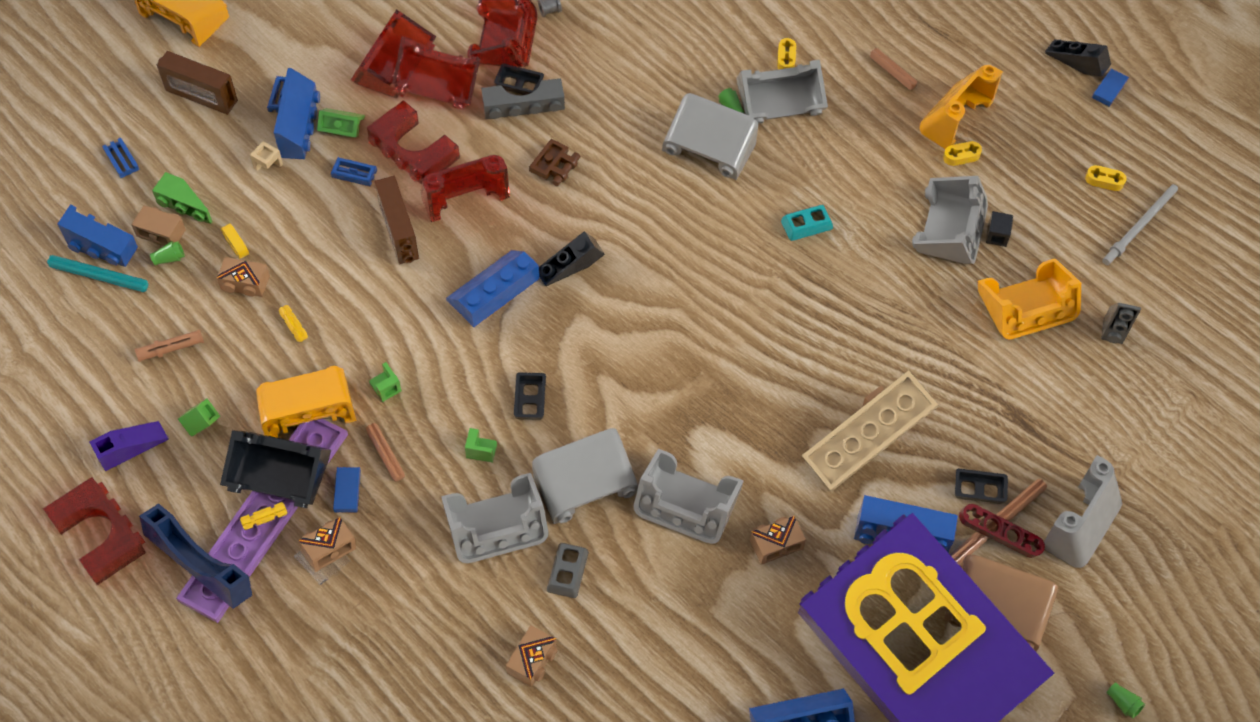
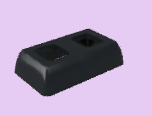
M502 64L494 83L496 86H502L504 90L528 95L539 87L544 74ZM508 77L514 78L516 83L514 86L505 84V79ZM524 83H534V90L523 88Z
M518 372L516 374L514 416L516 419L541 420L544 417L545 373ZM537 385L538 394L525 395L524 386ZM523 405H536L537 413L523 414Z
M958 468L955 475V497L958 499L1003 504L1008 499V476L1001 473ZM962 482H970L975 485L973 495L962 493ZM985 485L997 487L996 498L984 495Z

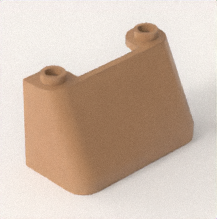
M970 554L965 556L961 568L1037 652L1057 596V584L978 555ZM947 609L944 620L948 621L952 626L962 627L961 623Z

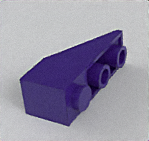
M156 421L109 431L89 441L102 467L107 471L169 439L160 422Z

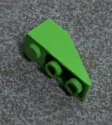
M165 172L152 190L157 204L165 208H172L179 214L192 216L199 222L204 221L211 224L212 219L208 209L186 181Z

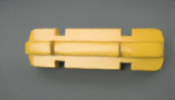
M284 305L280 307V315L285 320L284 322L292 334H294L297 342L306 340L308 338L307 332L302 328L301 323L292 312L290 306Z
M280 502L275 504L274 508L270 506L252 513V516L249 514L240 518L243 529L248 530L253 528L255 524L259 526L275 520L276 516L280 518L287 515V510L284 503Z

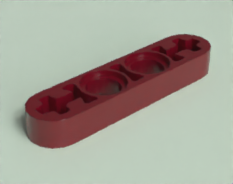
M968 504L959 512V520L963 525L1026 557L1035 558L1045 550L1042 538L978 505ZM969 511H972V516L975 517L972 520L969 519V514H967ZM987 520H993L996 523L997 528L995 532L988 530L986 526ZM1008 530H1012L1017 534L1016 542H1011L1007 538ZM1034 542V547L1037 548L1034 551H1031L1032 547L1029 545Z

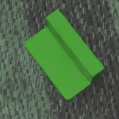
M325 108L319 110L317 131L357 138L359 136L360 121L365 119V115Z

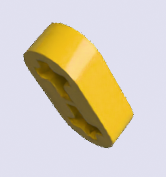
M784 38L779 42L777 68L778 70L794 68L796 62V42L790 38ZM785 47H789V52L785 51Z
M974 141L950 145L945 149L943 160L950 166L975 162L980 158L982 147Z
M1097 165L1091 166L1085 176V180L1089 185L1112 191L1121 190L1127 180L1123 172Z
M231 223L220 228L226 241L239 259L249 255L245 243Z

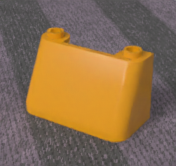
M134 0L139 15L148 18L156 12L180 25L182 33H190L193 37L191 42L198 47L229 18L227 5L222 0Z
M983 65L958 81L922 119L919 127L920 133L944 149L950 145H955L956 140L954 137L958 124L965 114L964 105L966 104L975 109L977 105L985 104L984 107L988 108L994 101L1003 71L992 65Z
M1055 258L1041 263L1036 270V278L999 289V283L994 278L978 281L980 297L999 333L1008 340L1071 322L1079 316L1081 311L1082 283Z
M330 366L324 370L275 382H264L256 389L261 427L264 435L278 438V434L282 430L283 433L288 432L287 427L329 416L332 417L333 421H336L337 417H342L345 420V424L356 421L346 375L343 368L338 366Z

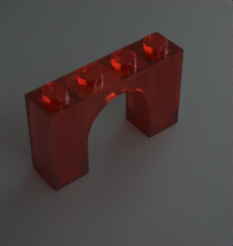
M403 100L367 127L368 141L372 146H377L386 158H391L400 170H405L413 181H418L421 185L425 186L460 159L459 146L444 134L423 150L410 151L402 148L398 144L399 140L419 124L417 111Z
M91 477L44 507L43 510L61 535L83 520L91 517H103L111 521V531L107 539L79 559L95 584L99 585L144 555L146 551L142 545L146 542L138 531L135 533L131 531L130 528L133 524L126 515L120 516L118 511L121 508L114 498L111 500L107 498L106 495L109 492L102 482L97 484L94 478Z

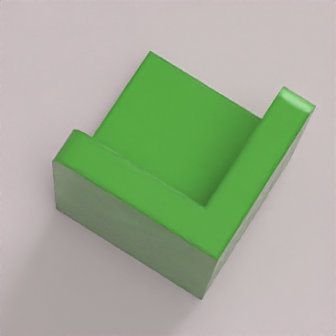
M387 362L382 364L384 372L369 381L382 402L402 391L399 379Z
M206 398L185 412L178 420L189 435L194 436L209 427L220 415Z
M470 428L465 445L466 458L493 463L497 441L480 438L479 429Z

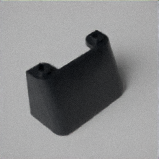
M232 430L220 485L227 486V491L241 493V490H252L288 498L294 501V506L308 508V505H313L330 458L331 449L248 431Z

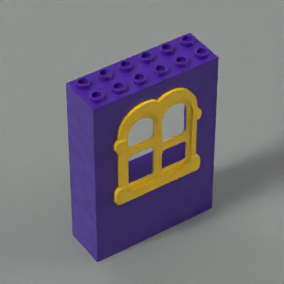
M913 513L907 517L904 514L893 523L894 525L890 528L889 532L886 529L875 537L871 547L865 545L856 553L857 556L852 563L850 560H847L838 568L839 571L834 578L829 575L819 584L820 586L816 593L810 591L801 599L798 614L889 722H999L1054 674L1053 670ZM900 569L913 570L935 594V598L916 614L909 611L891 588L892 575ZM873 594L884 597L896 611L895 615L877 630H873L860 614L861 601L868 595ZM941 606L946 607L962 625V629L943 645L938 644L923 626V621ZM901 623H907L931 651L930 657L913 671H908L883 641L884 637Z

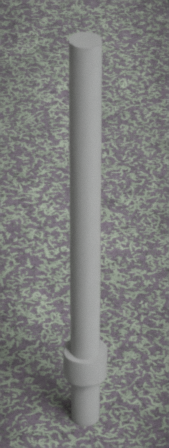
M1172 184L1119 242L1113 244L1110 252L1102 259L1105 265H1109L1116 257H1120L1126 250L1125 247L1178 191V187L1175 184Z

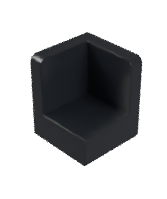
M992 211L987 228V244L1007 246L1011 236L1013 215Z

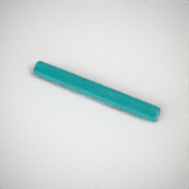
M50 255L47 260V264L51 268L140 292H146L149 287V283L145 279L67 258Z

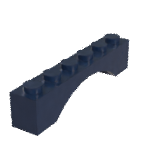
M159 503L139 516L143 535L232 609L252 596L249 576L235 564L221 562L206 553L191 539L176 518Z

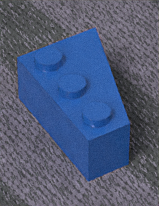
M70 204L57 224L68 248L77 253L88 254L94 259L106 260L112 265L118 264L126 267L138 248L133 235L109 223L104 226L94 221L95 216L89 214L86 217L76 212L77 207Z

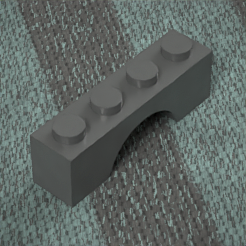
M561 78L542 80L534 92L524 96L510 94L502 86L481 88L485 119L565 110V97Z

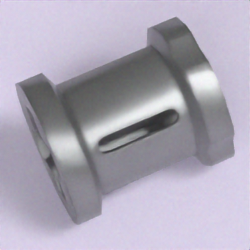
M538 0V7L542 17L551 12L557 11L559 13L562 11L560 0Z

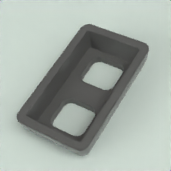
M566 543L558 545L547 585L548 593L570 598L578 596L589 554L586 548ZM568 549L579 553L575 563L562 560L565 550ZM559 571L573 574L570 584L556 581Z

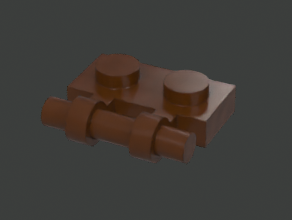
M550 139L529 166V172L545 180L550 175H553L555 178L552 180V184L559 186L561 182H565L568 178L570 170L575 169L578 165L577 161L580 159V155L576 152L572 156L567 155V146ZM560 162L565 164L562 169L557 167Z

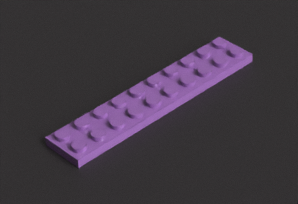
M321 418L301 423L289 440L331 449L329 463L348 436L346 430ZM252 491L208 554L221 562L235 564L250 577L298 507L294 506V501L288 498ZM284 503L287 515L280 518L276 516L275 520L259 526L255 524L253 528L248 530L243 529L240 521L241 517L248 514L252 516V513L270 506L274 508L275 504ZM194 576L189 579L176 598L179 603L216 623L220 621L229 608L228 604Z

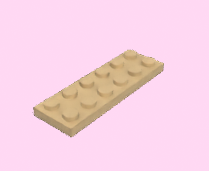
M907 371L804 453L802 457L832 492L934 411L938 404L911 372Z

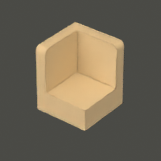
M264 141L250 154L253 167L257 171L262 166L268 169L272 164L279 167L283 165L280 151Z

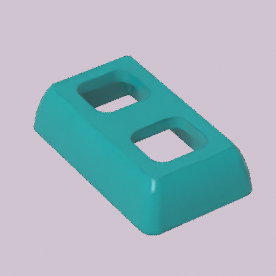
M824 205L786 214L781 219V223L791 241L833 229V223ZM821 211L825 219L814 221L811 213ZM802 216L805 225L794 226L791 219Z

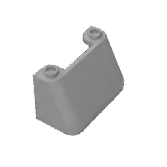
M820 60L809 61L810 65L802 66L800 64L794 68L759 72L758 70L753 74L751 69L741 71L736 80L745 114L753 117L758 124L773 118L808 113L811 116L823 114L822 111L828 105Z
M687 93L675 114L663 142L662 151L669 155H679L685 149L718 162V168L723 176L737 180L756 146L758 122L749 115L695 94Z
M979 176L930 178L929 185L925 188V197L929 199L931 206L924 232H917L913 236V248L919 253L962 264H974L988 209L987 195Z
M615 428L604 430L543 453L532 461L533 479L554 524L570 521L577 507L616 492L619 497L630 498L638 490L637 480L622 440Z
M658 449L640 478L634 502L635 513L643 519L703 542L717 543L724 532L744 481L732 476H725L721 478L718 486L676 471V458L672 454Z
M1099 455L1095 457L1078 488L1083 489L1085 492L1083 502L1089 505L1083 516L1081 517L1071 511L1061 513L1044 540L1047 552L1075 568L1084 567L1089 562L1122 506L1114 468L1109 461Z
M531 473L514 478L510 486L511 493L467 505L465 497L459 493L441 496L459 561L462 563H472L535 546L547 539L548 527L544 506Z

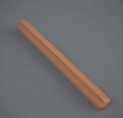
M1037 479L996 515L1010 521L1043 493L1047 488V484L1042 479ZM989 520L986 526L988 530L995 532L997 528L996 523L993 520ZM976 532L950 555L958 564H961L965 556L972 554L989 538Z

